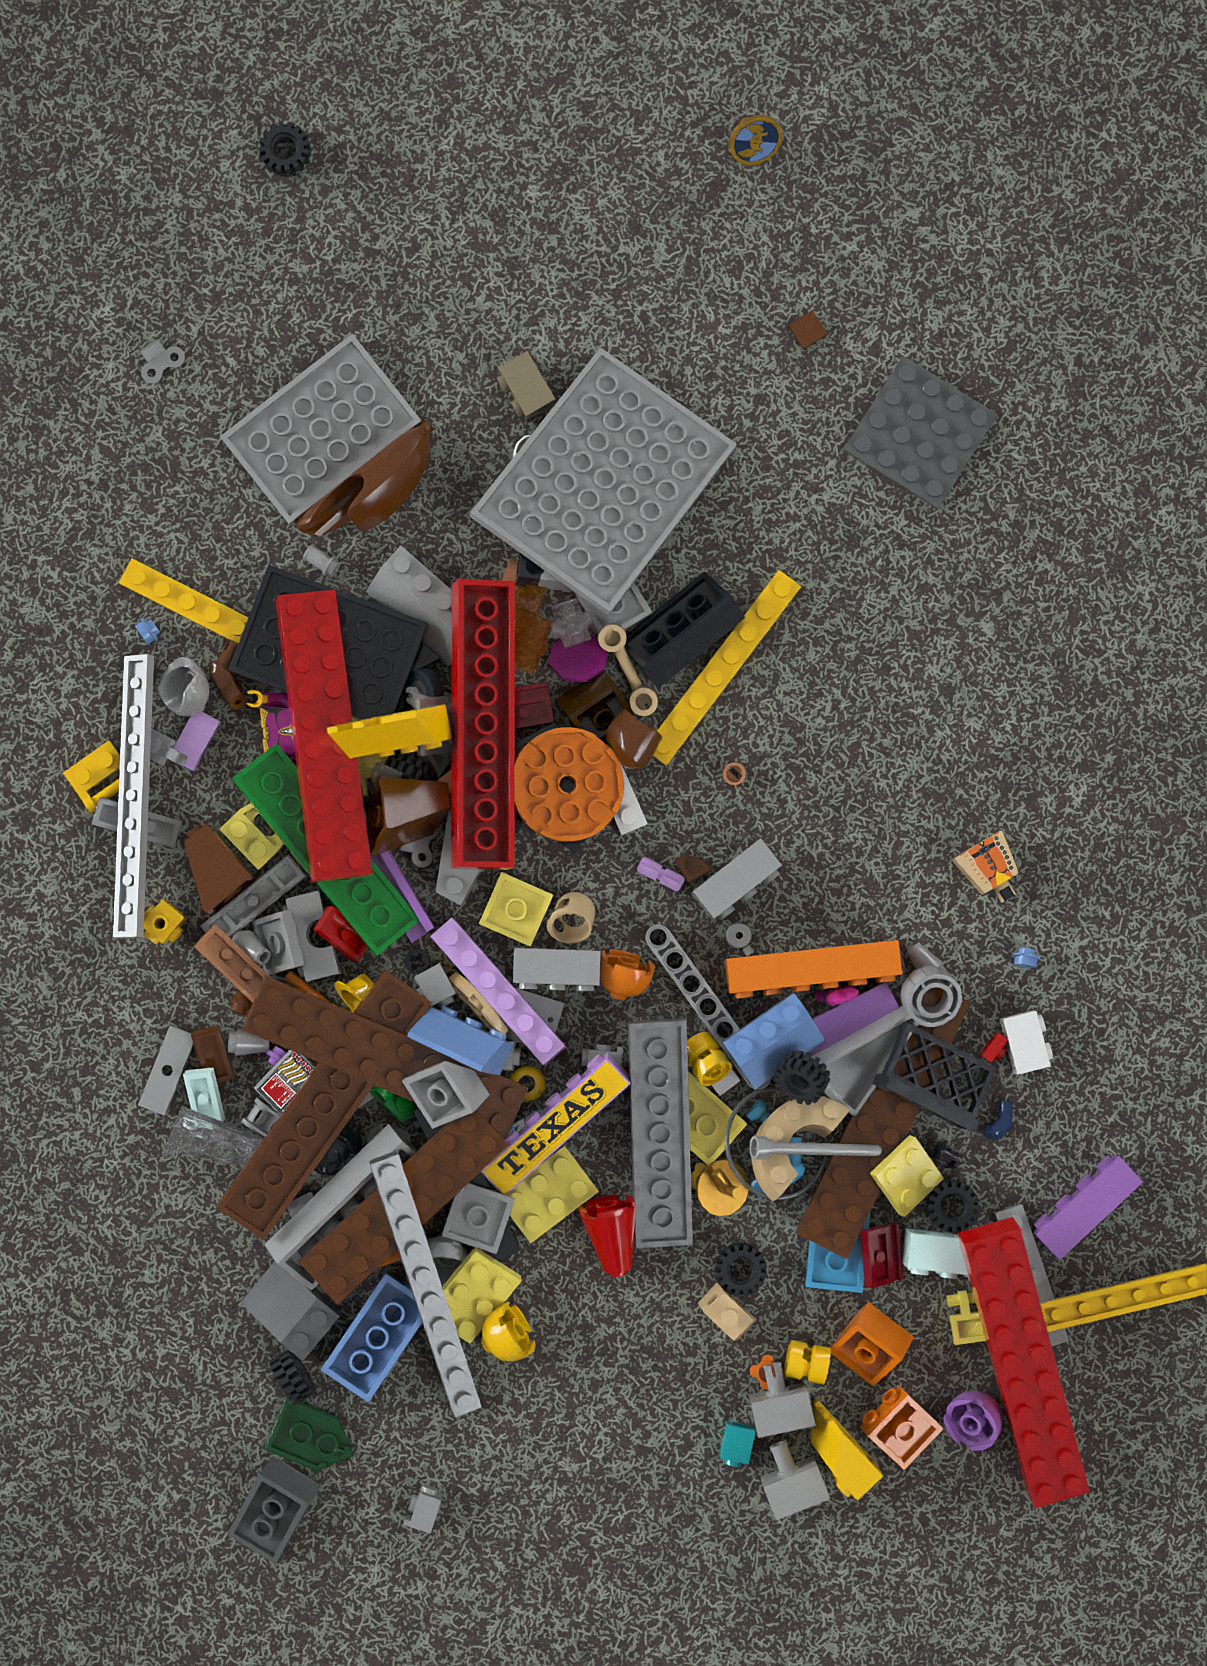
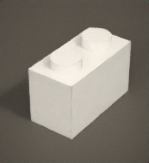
M1032 1010L999 1019L1003 1035L1008 1039L1006 1047L1013 1074L1018 1075L1051 1066L1049 1060L1053 1059V1054L1049 1042H1044L1042 1032L1046 1031L1042 1015H1037V1011Z

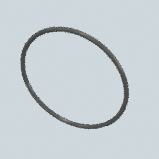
M777 1087L756 1090L740 1101L728 1120L725 1132L726 1156L733 1173L748 1190L767 1199L769 1198L765 1193L750 1186L735 1168L730 1154L729 1134L734 1117L743 1104L752 1097L764 1092H781L782 1088L777 1089ZM828 1135L824 1138V1143H829ZM828 1155L823 1156L818 1173L807 1186L795 1193L782 1195L776 1200L791 1199L809 1190L820 1178L826 1166Z

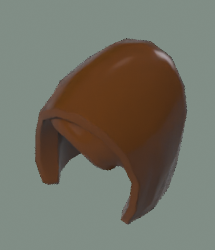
M624 709L608 726L605 739L622 766L640 771L655 754L662 736L654 726L638 721Z

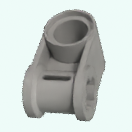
M256 1097L255 1106L247 1118L243 1117L241 1122L253 1131L266 1136L280 1115L268 1102Z

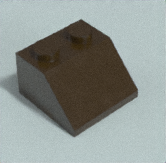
M605 670L586 682H580L556 699L575 728L595 734L605 744L607 743L605 735L608 726L624 709L636 718L618 686Z

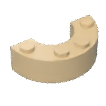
M821 1097L818 1102H812L810 1105H806L805 1101L802 1104H798L797 1099H793V1101L790 1100L776 1109L762 1123L756 1136H766L773 1142L789 1143L793 1134L808 1131L815 1132L825 1138L838 1126L850 1109L826 1097ZM772 1154L771 1157H767L765 1160L752 1159L753 1171L757 1182L771 1201L780 1197L798 1175L790 1163L788 1154Z

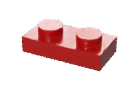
M334 906L326 907L314 931L350 961L359 962L368 946L346 921L340 911Z

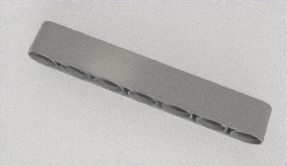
M663 925L651 926L645 935L647 945L742 1078L753 1088L722 1043L727 1038L719 1037L716 1032V1028L721 1022H728L732 1026L731 1035L739 1031L740 1028L671 932ZM660 929L665 932L666 941L663 945L656 946L651 942L650 934L652 931ZM672 952L679 953L683 959L682 965L677 969L670 968L666 961L667 956ZM689 975H693L699 980V987L694 992L687 991L683 986L684 979ZM706 998L712 999L716 1005L715 1011L710 1015H705L700 1010V1003ZM769 1079L756 1089H763L767 1087L771 1079Z

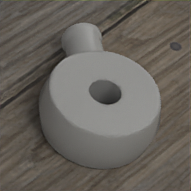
M742 922L730 925L726 931L728 944L735 949H743L746 956L754 953L750 946L753 936L750 927ZM736 933H742V938L737 939Z

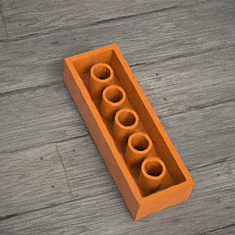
M898 940L724 959L728 993H734L735 998L753 997V991L763 990V995L781 994V988L791 987V992L810 990V984H819V989L839 987L838 981H847L848 986L867 984V978L874 977L876 983L896 981L895 975L902 974Z

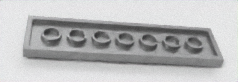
M686 1019L628 1021L633 1197L636 1205L635 1247L651 1248L693 1245Z

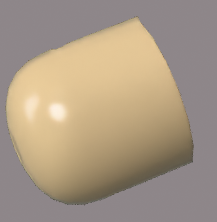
M579 892L566 893L559 898L555 906V912L552 913L547 921V931L557 941L564 943H577L588 938L595 918V906L591 899ZM577 914V917L582 916L585 918V922L579 927H571L564 923L562 915ZM556 918L562 922L564 926L563 932H558L555 929L554 921Z

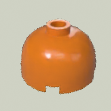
M610 949L609 955H606L605 950H603L600 956V983L604 989L610 992L611 997L618 1000H626L627 997L642 994L649 987L655 965L649 960L647 965L640 962L641 956L634 953Z

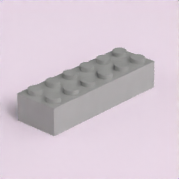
M390 1124L384 1127L264 1244L275 1262L311 1291L318 1283L299 1261L377 1189L369 1160L397 1151L403 1165L418 1151L414 1145Z

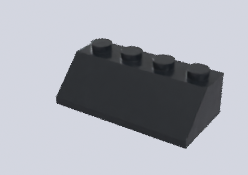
M704 571L626 634L627 638L624 648L644 675L657 688H660L727 632L735 628L737 624L745 619V616L732 596Z

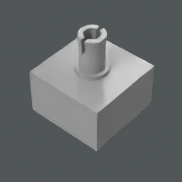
M781 1362L773 1363L775 1375L772 1373L770 1363L763 1365L768 1391L748 1395L758 1438L815 1426L809 1393L805 1384L801 1383L785 1387Z
M786 1440L769 1447L773 1453L778 1470L760 1478L776 1520L830 1499L813 1456L794 1463Z

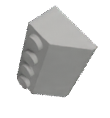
M400 546L380 568L366 593L375 598L383 607L427 622L428 626L422 642L450 666L452 664V590L406 549Z

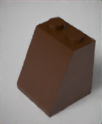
M381 777L366 804L370 855L376 856L433 835L439 824L443 823L447 811L451 810V793L448 792V782Z
M198 824L188 832L187 836L189 838L184 844L202 908L206 913L214 915L252 884L257 877L215 827L208 824L204 826Z

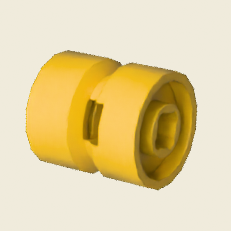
M710 1032L698 1033L687 1040L688 1066L692 1068L693 1074L702 1086L713 1085L728 1075L732 1064L725 1053L719 1050V1045Z
M790 1340L784 1367V1377L800 1380L805 1376L808 1382L824 1385L830 1363L831 1348L816 1344L809 1348L806 1342Z

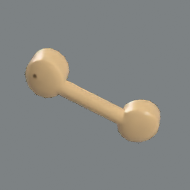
M616 623L606 624L599 632L598 641L604 650L614 652L632 688L630 694L631 709L639 716L651 715L655 712L658 705L657 694L653 688L642 684L624 648L627 637L623 627Z

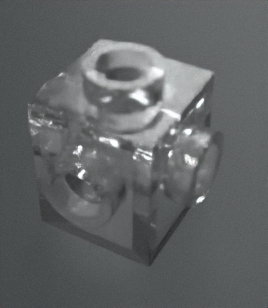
M578 597L551 606L555 621L550 624L555 638L561 637L565 648L591 639L588 628L593 627L588 610L582 611Z

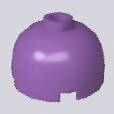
M979 1390L965 1391L956 1396L948 1405L947 1412L944 1415V1424L947 1432L958 1444L962 1441L970 1445L968 1447L970 1450H985L991 1447L1003 1429L1004 1418L1000 1405L988 1393Z

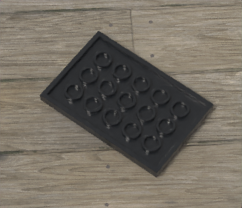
M268 564L229 671L287 692L275 601L278 595L335 590L352 717L363 720L394 714L428 623Z

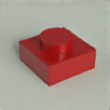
M995 1032L979 1056L987 1062H992L994 1059L998 1061L1007 1050L1005 1043L1008 1039Z

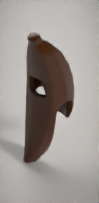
M421 420L422 422L418 426L407 430L298 517L295 520L297 528L302 533L321 536L338 529L351 520L359 531H365L376 527L389 518L409 498L420 482L428 462L430 434L434 430L432 425L426 420Z

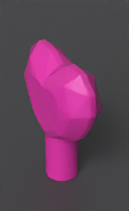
M843 986L830 989L829 991H818L816 993V1000L818 1002H826L830 1006L839 1005L855 999L859 990L851 986Z

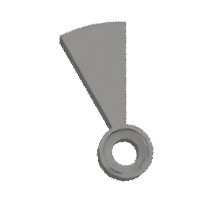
M928 965L916 969L906 978L902 985L901 1002L903 1006L811 1056L813 1059L816 1056L820 1058L819 1064L825 1063L827 1066L825 1070L830 1071V1082L824 1091L827 1096L850 1109L848 1113L856 1116L876 1086L872 1082L876 1073L882 1074L903 1023L907 1022L915 1027L919 1024L926 1027H936L947 1023L948 1020H951L957 1014L962 1003V992L955 979L945 969L938 966ZM935 987L943 989V996L938 1004L932 1007L922 1006L921 1000L926 991ZM912 1032L909 1033L906 1042L912 1035Z

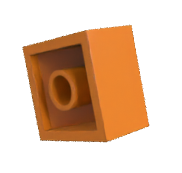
M868 1302L855 1314L830 1347L831 1354L874 1386L903 1359L914 1336Z

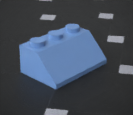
M792 993L722 1043L753 1088L756 1089L775 1076L774 1073L786 1054H789L791 1051L797 1053L798 1050H801L803 1055L824 1042L825 1039L795 993Z
M444 1005L441 1009L431 1007L408 1032L407 1037L480 1072L495 1075L501 1074L513 1047V1043L505 1040L506 1034L492 1028L490 1032L481 1029V1022L467 1017L464 1021L456 1017L457 1011Z

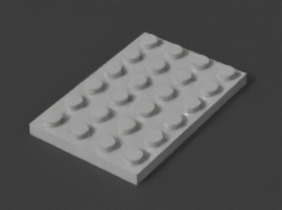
M351 334L227 430L220 438L287 523L292 525L298 517L397 437L407 430L418 426L422 421L356 337Z

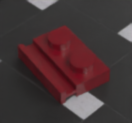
M547 682L515 687V730L554 723Z
M890 1222L888 1225H879L860 1230L865 1287L875 1288L894 1283L896 1280H903L899 1224Z

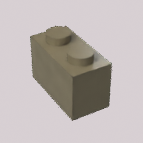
M528 351L498 367L500 376L497 377V381L504 393L510 391L514 398L511 401V405L518 417L523 415L526 421L555 406V398Z

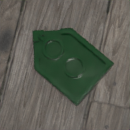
M286 1395L264 1450L316 1472L354 1456L339 1417L303 1402L295 1406L288 1400Z

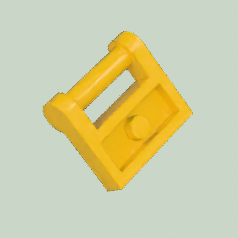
M109 740L63 772L91 814L95 813L99 797L110 799L119 792V779H117L93 797L88 793L93 787L120 770V753Z

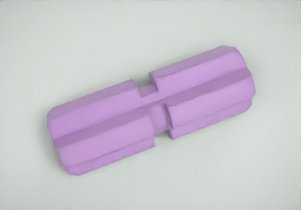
M647 857L641 859L637 867L639 873L653 880L659 879V883L674 891L681 889L685 880L684 876L668 868L666 870L662 869L663 865Z

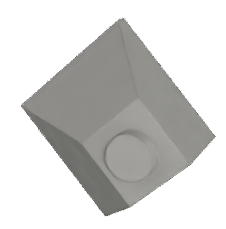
M447 1061L402 1080L432 1129L473 1113L490 1095L475 1071Z

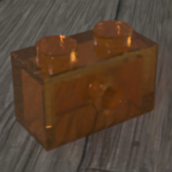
M518 608L515 610V669L534 675L540 657L544 655L547 649L546 640L553 622Z

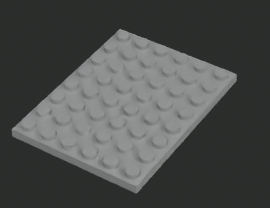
M600 347L472 509L469 517L609 616L734 451L737 444Z

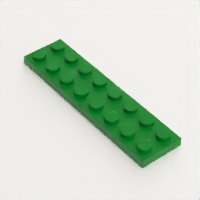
M276 743L231 780L311 876L297 767ZM371 859L372 874L369 876L317 882L316 884L340 911L373 954L378 956L420 920Z

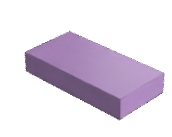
M203 712L189 718L173 748L188 756L183 766L195 771L221 723L220 721Z

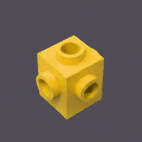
M162 899L156 907L152 905L144 913V929L146 930L144 935L156 945L159 941L162 944H168L169 941L174 943L184 930L181 927L188 917L168 900ZM164 919L165 926L161 928L160 923Z

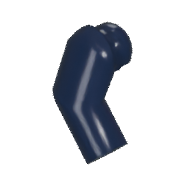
M998 1102V1119L993 1124H986L983 1128V1134L986 1138L999 1140L1011 1129L1013 1102Z

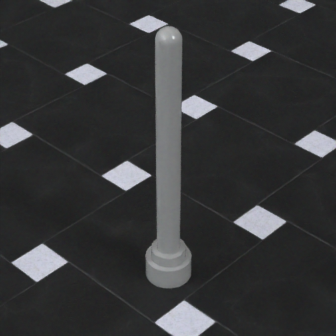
M753 1136L750 1141V1155L752 1159L762 1160L771 1157L772 1154L879 1156L882 1153V1148L879 1145L773 1142L766 1136Z

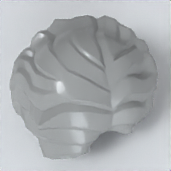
M186 657L177 658L169 664L168 670L161 677L157 688L167 708L180 716H195L202 712L209 697V683L204 675V671L194 660Z
M438 1236L427 1239V1243L441 1285L443 1286L469 1255V1252L458 1241Z

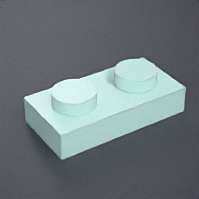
M214 1068L186 1070L183 1077L195 1127L223 1124L225 1115Z

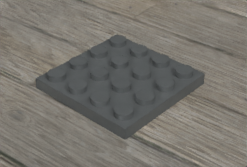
M902 356L843 451L938 510L998 414L910 359Z

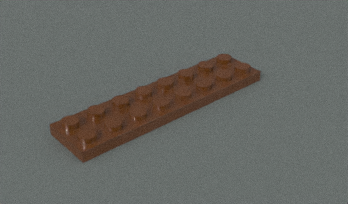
M477 1109L473 1113L448 1122L402 1165L422 1226L509 1146ZM378 1188L299 1261L337 1305L398 1250Z

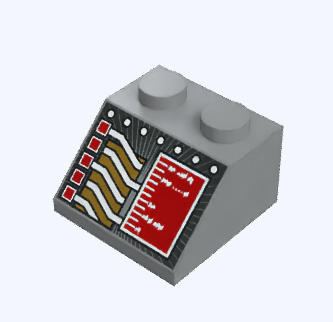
M289 1050L260 1080L254 1089L281 1115L316 1065L306 1056Z

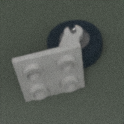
M416 669L411 671L403 691L406 709L411 711L446 704L451 729L452 694L444 691L440 677L433 670ZM451 739L441 741L442 747L425 750V745H419L418 756L451 752Z

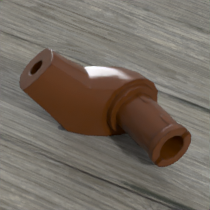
M228 639L218 660L210 663L209 673L228 705L234 710H239L248 703V700L235 675L229 671L238 644Z

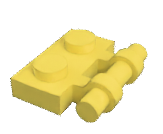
M966 1290L957 1291V1294L947 1295L948 1307L959 1306L961 1313L949 1315L954 1345L986 1341L978 1311L970 1312L969 1304L976 1303L973 1292L967 1293Z

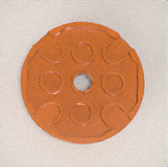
M555 728L533 738L518 754L515 760V809L524 823L537 834L562 842L582 840L604 829L619 810L624 793L623 771L614 751L596 737L595 734L579 728ZM565 776L570 777L574 781V789L570 793L564 792L559 786L560 780Z

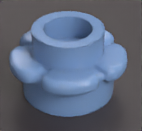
M141 618V622L135 628L147 644L154 640L157 642L158 638L156 635L160 631L151 619L145 622Z
M1019 948V951L1013 954V957H1015L1014 965L1025 968H1037V960H1041V958L1035 955L1036 950L1029 948Z

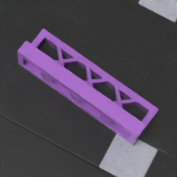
M387 851L376 856L370 855L373 862L420 920L406 932L410 942L413 943L436 929L391 852Z

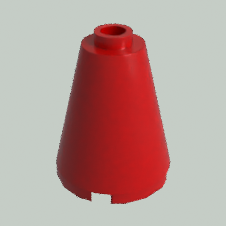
M617 1194L600 1196L586 1201L587 1207L585 1208L582 1205L579 1206L580 1217L603 1271L610 1274L611 1277L624 1276L632 1268L636 1205L634 1197L630 1195H625L626 1200L618 1199Z

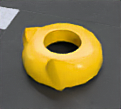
M519 1067L512 1073L510 1079L519 1083L523 1076H531L535 1081V1087L532 1091L526 1092L522 1102H533L540 1098L546 1090L545 1078L541 1071L535 1067Z

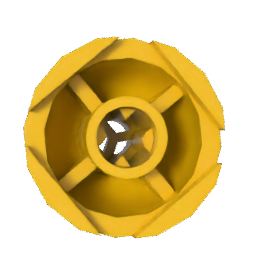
M506 1302L495 1308L484 1319L481 1342L484 1349L499 1360L514 1362L534 1352L535 1340L531 1342L526 1331L531 1333L532 1329L522 1311L516 1305L509 1307L510 1302Z

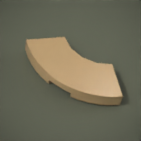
M457 972L449 977V981L460 1000L471 1008L486 1029L491 1030L492 1028L504 1034L509 1031L493 1007L470 982Z

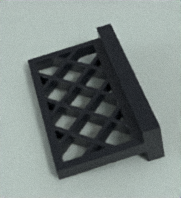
M904 1022L882 1074L876 1073L872 1084L960 1129L976 1132L979 1121L975 1120L996 1068L914 1025ZM912 1032L916 1034L919 1046L908 1050L906 1040L909 1033ZM937 1045L941 1057L930 1062L927 1048ZM921 1051L924 1065L914 1069L910 1056ZM958 1056L963 1068L952 1073L949 1059ZM904 1059L908 1072L898 1076L893 1073L897 1061ZM943 1063L946 1076L936 1080L932 1067ZM980 1067L985 1072L981 1081L974 1084L971 1071ZM926 1070L930 1083L920 1087L916 1074ZM965 1074L968 1087L958 1091L954 1078ZM948 1082L952 1095L941 1098L938 1086ZM970 1093L972 1103L967 1111L963 1109L960 1097Z

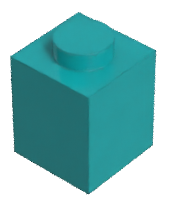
M726 1420L719 1453L720 1459L725 1460L724 1464L733 1467H741L742 1463L749 1465L755 1435L754 1426Z

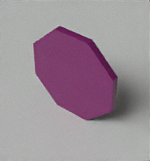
M570 634L552 645L549 666L562 680L586 682L605 670L608 651L600 646L599 641L593 635Z

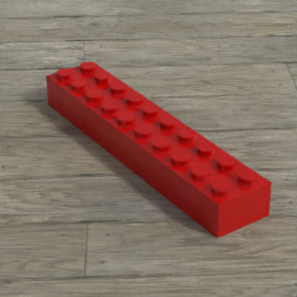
M458 579L452 584L451 869L508 870L514 868L515 581Z
M327 590L278 595L275 602L312 883L369 876L372 874L358 759L357 757L349 758L328 734L327 730L329 727L353 722L336 591Z
M1010 1217L957 1233L1029 1499L1036 1509L1090 1493L1021 1228L1015 1219Z

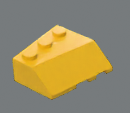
M446 704L372 717L327 728L328 734L349 758L376 753L377 757L380 758L394 755V750L401 749V754L418 751L419 745H425V750L442 747L441 741L452 738Z
M816 1398L812 1402L815 1426L811 1427V1443L832 1471L831 1475L837 1483L836 1486L847 1498L852 1494L858 1501L883 1475L874 1459Z

